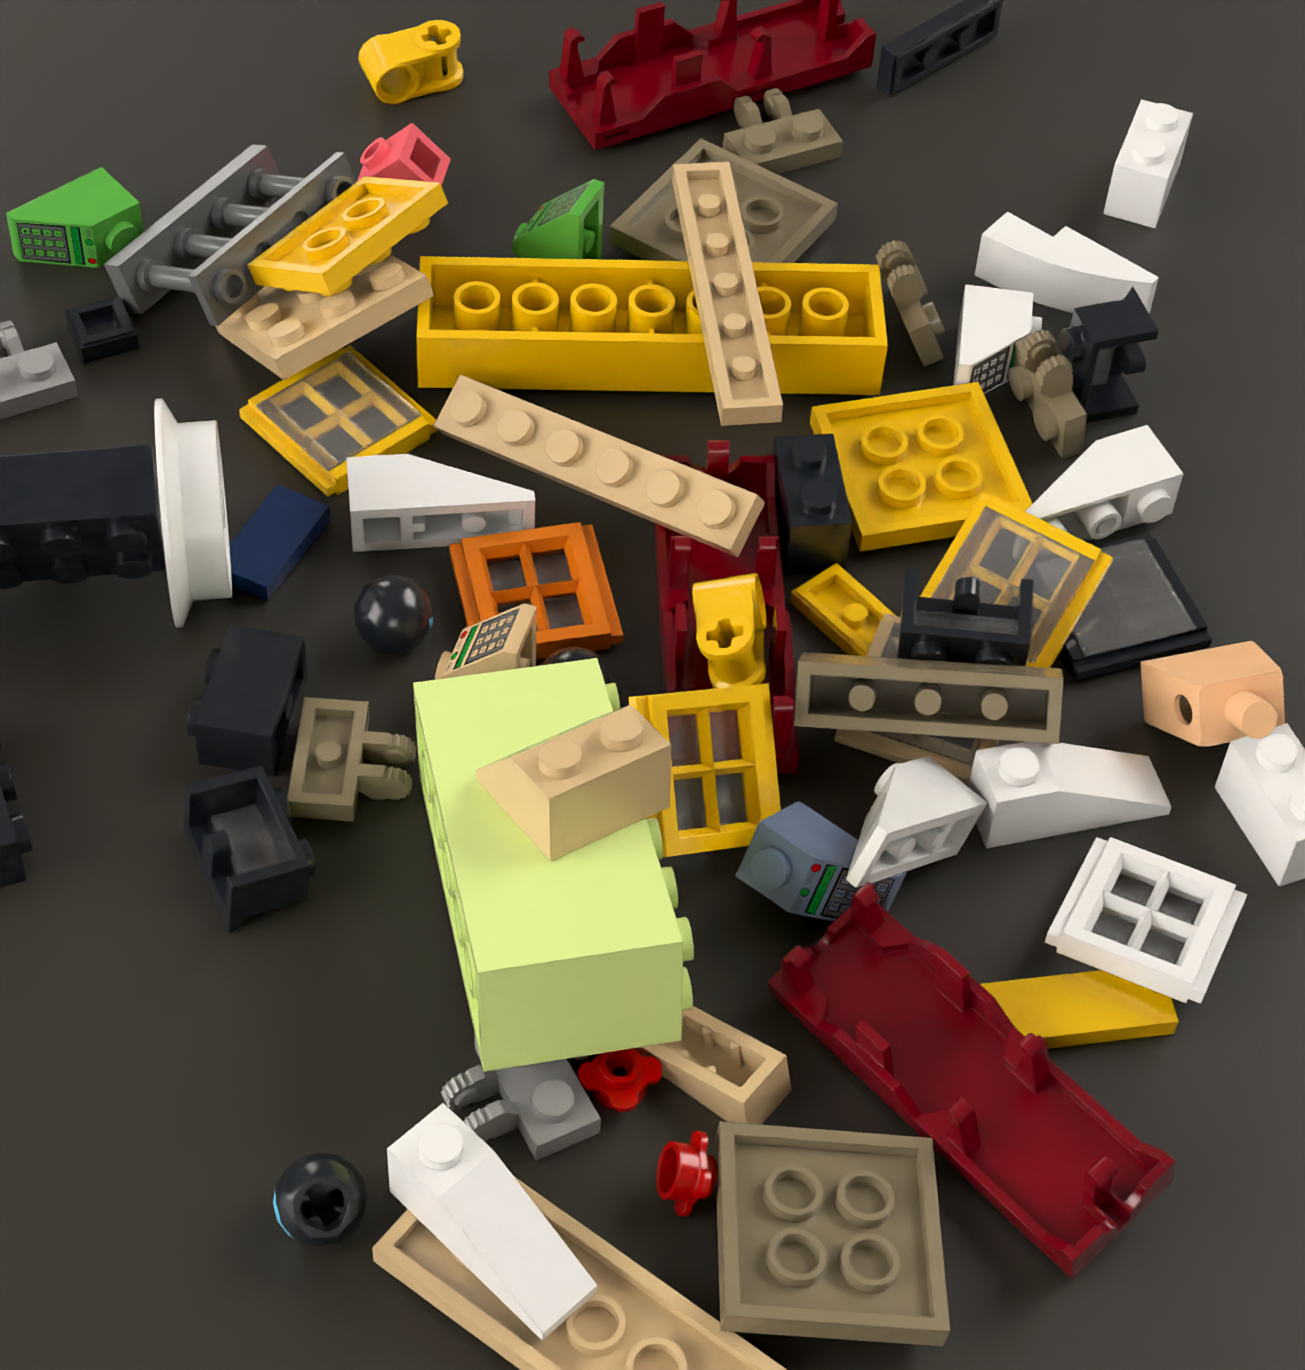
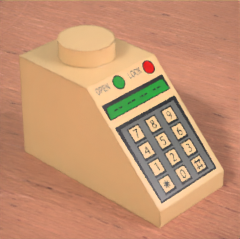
M524 603L464 628L453 652L444 651L441 655L436 669L435 680L536 666L537 607Z

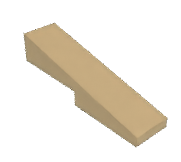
M694 1006L690 1010L682 1011V1041L633 1048L644 1057H656L662 1065L663 1077L726 1122L762 1125L792 1091L785 1054Z

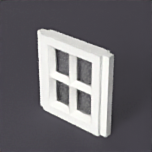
M1096 837L1047 932L1045 943L1057 947L1056 952L1163 995L1187 1003V1000L1190 999L1201 1004L1243 908L1247 894L1235 890L1236 884L1112 837L1108 841Z

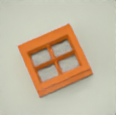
M581 522L461 538V543L449 544L450 559L467 627L525 603L537 607L536 659L547 658L558 649L572 646L597 651L611 649V644L623 643V631L592 524L582 526Z

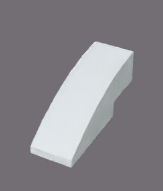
M1006 212L982 234L975 269V276L1001 289L1032 292L1033 302L1073 313L1074 309L1078 307L1123 300L1132 286L1148 313H1150L1159 279L1156 275L1067 226L1052 237L1009 212Z

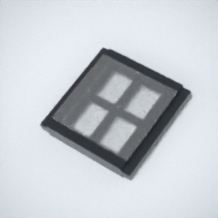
M1149 533L1095 545L1103 553L1112 556L1113 562L1058 654L1068 674L1072 675L1075 681L1141 665V661L1189 653L1210 647L1212 638L1207 631L1208 625L1156 538H1152ZM1059 555L1036 559L1023 579L1034 580L1033 593L1049 601L1072 562ZM1032 607L1037 618L1039 619L1043 611L1035 607Z

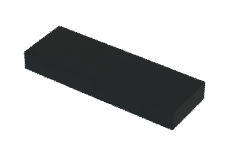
M964 0L884 44L881 49L876 88L887 96H891L997 36L1003 0Z

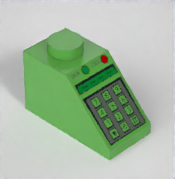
M103 167L6 213L13 253L21 262L100 268L144 232L140 202Z
M593 179L542 204L529 223L524 222L517 229L512 244L513 254L517 255V258L601 260L604 182Z

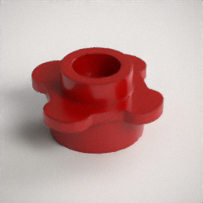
M633 1048L600 1053L592 1062L583 1063L578 1070V1080L582 1087L588 1091L592 1090L595 1099L601 1105L618 1112L634 1110L644 1099L647 1085L658 1083L662 1077L660 1061L653 1056L644 1057ZM617 1069H623L627 1074L626 1076L619 1077L615 1076L613 1072Z
M694 1131L689 1144L675 1141L668 1142L664 1146L658 1160L656 1171L657 1192L661 1199L675 1201L674 1208L678 1216L688 1217L694 1203L699 1198H708L716 1183V1160L713 1155L706 1154L708 1137L702 1131Z

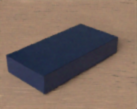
M277 484L229 544L232 586L269 601L331 520L330 506Z

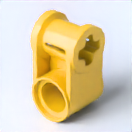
M444 20L428 21L413 28L377 35L363 44L359 51L358 60L375 94L383 103L390 105L401 104L409 99L435 92L449 91L462 83L464 77L462 64L457 60V48L461 43L460 30L455 24ZM432 36H434L435 42L430 41ZM443 70L447 71L445 76L443 75Z
M752 573L694 583L693 605L696 617V640L700 652L708 659V674L712 687L716 689L761 684L766 674L764 629L767 626L765 601L758 574Z

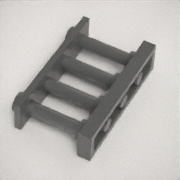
M252 144L108 260L104 266L118 296L122 299L127 313L142 315L170 290L196 293L209 324L219 326L265 287L255 284L247 264L355 184L356 179L344 152L333 154L307 177L280 175L268 146Z

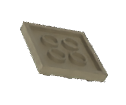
M702 138L674 163H730L751 262L795 263L836 220L837 202ZM673 165L610 225L609 243L643 260L688 261L672 183Z
M720 1121L715 1135L720 1331L944 1346L950 1333L932 1138Z

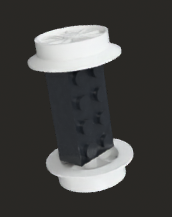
M162 398L155 399L154 419L157 470L152 445L0 456V589H10L26 581L52 580L62 584H73L84 581L89 576L114 574L121 578L137 579L149 575L152 571L166 570L172 614L176 628L184 626L193 601L232 598L228 521L217 421L177 423Z

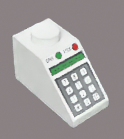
M965 285L958 323L953 385L979 382L983 393L986 394L1009 381L1008 371L1014 367L1015 342L1025 339V337L1027 338L1030 333L1033 334L1036 330L1041 331L1042 317L1032 316V292Z

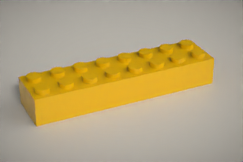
M420 256V272L427 276L434 296L418 304L416 337L418 388H453L459 375H463L495 389L714 392L688 261ZM752 262L780 393L880 395L888 344L879 265Z

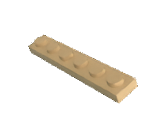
M730 163L673 164L672 183L721 426L781 422L783 402Z
M459 375L434 424V427L445 436L675 532L690 536L692 539L735 557L739 556L765 504L755 493L463 375Z

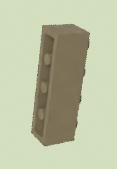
M803 652L798 660L794 726L1059 744L1064 678L1062 670L1057 668Z

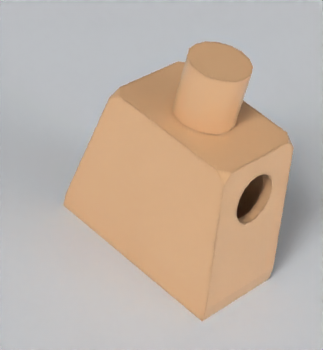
M1253 641L1141 661L1144 722L1194 745L1208 747L1228 743L1245 736L1261 739L1268 736L1275 727L1285 724L1281 668Z

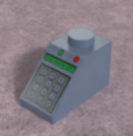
M800 801L759 822L735 875L789 913L833 922L852 906V896L863 887L855 888L846 880L858 840ZM906 871L872 883L875 892L879 896L878 904L887 912L903 882Z

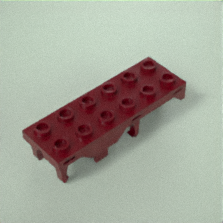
M721 0L714 23L690 30L672 18L664 20L665 5L662 2L635 9V29L615 34L600 53L593 58L580 60L578 43L585 41V38L578 29L568 28L564 33L560 67L549 70V88L594 150L733 109L736 98L750 96L754 103L763 100L764 93L767 90L777 88L783 94L872 67L876 32L870 28L862 17L855 19L854 22L845 23L846 13L841 0H790L738 16L737 0Z
M708 440L706 468L693 463L689 456L663 457L755 493L765 504L738 557L654 523L664 694L714 689L708 674V659L700 652L696 640L697 630L693 605V584L757 573L762 586L767 626L764 629L766 674L761 684L769 683L777 774H797L799 748L797 727L794 726L795 666L790 613L785 609L775 502V455L740 456L737 461L729 465V440ZM736 711L710 712L714 762L740 759ZM695 714L667 717L672 767L699 764ZM732 773L724 775H742V773Z
M867 882L852 896V906L827 927L825 935L817 944L812 947L806 946L804 949L797 945L781 959L782 969L767 981L769 993L921 1137L932 1138L933 1149L1073 1280L1173 1182L1176 1161L1165 1151L1141 1142L1048 1057L1047 1043L1041 1035L1036 1037L1034 1034L1029 1033L1024 1036L1016 1029L995 997L970 976V971L943 947L939 948L935 943L911 934L878 904L879 896L874 890V885Z

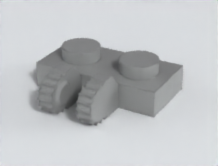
M12 321L0 323V344L7 353V357L0 358V420L78 397L75 379L57 342L24 351Z
M474 1035L475 1051L480 1058L476 1036ZM567 1059L483 1072L482 1065H477L466 1070L465 1073H459L457 1076L452 1077L442 1087L441 1094L449 1108L452 1107L453 1110L455 1108L468 1107L471 1103L475 1104L499 1093L502 1100L494 1101L482 1109L478 1108L477 1111L471 1112L468 1117H465L463 1122L484 1142L518 1128L536 1161L600 1133L601 1118Z

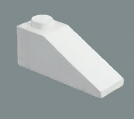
M410 454L346 457L353 552L446 547L449 544L461 543V538L535 528L534 491Z
M1020 742L976 750L968 784L971 790L988 802L976 822L986 849L1169 815L1171 810L1170 802L1149 756L1066 743Z
M930 756L893 764L882 774L875 786L874 793L878 797L865 818L846 880L855 888L864 886L867 882L873 883L957 855L988 802Z
M444 1103L387 1148L390 1192L542 1341L597 1292L595 1281L495 1151Z

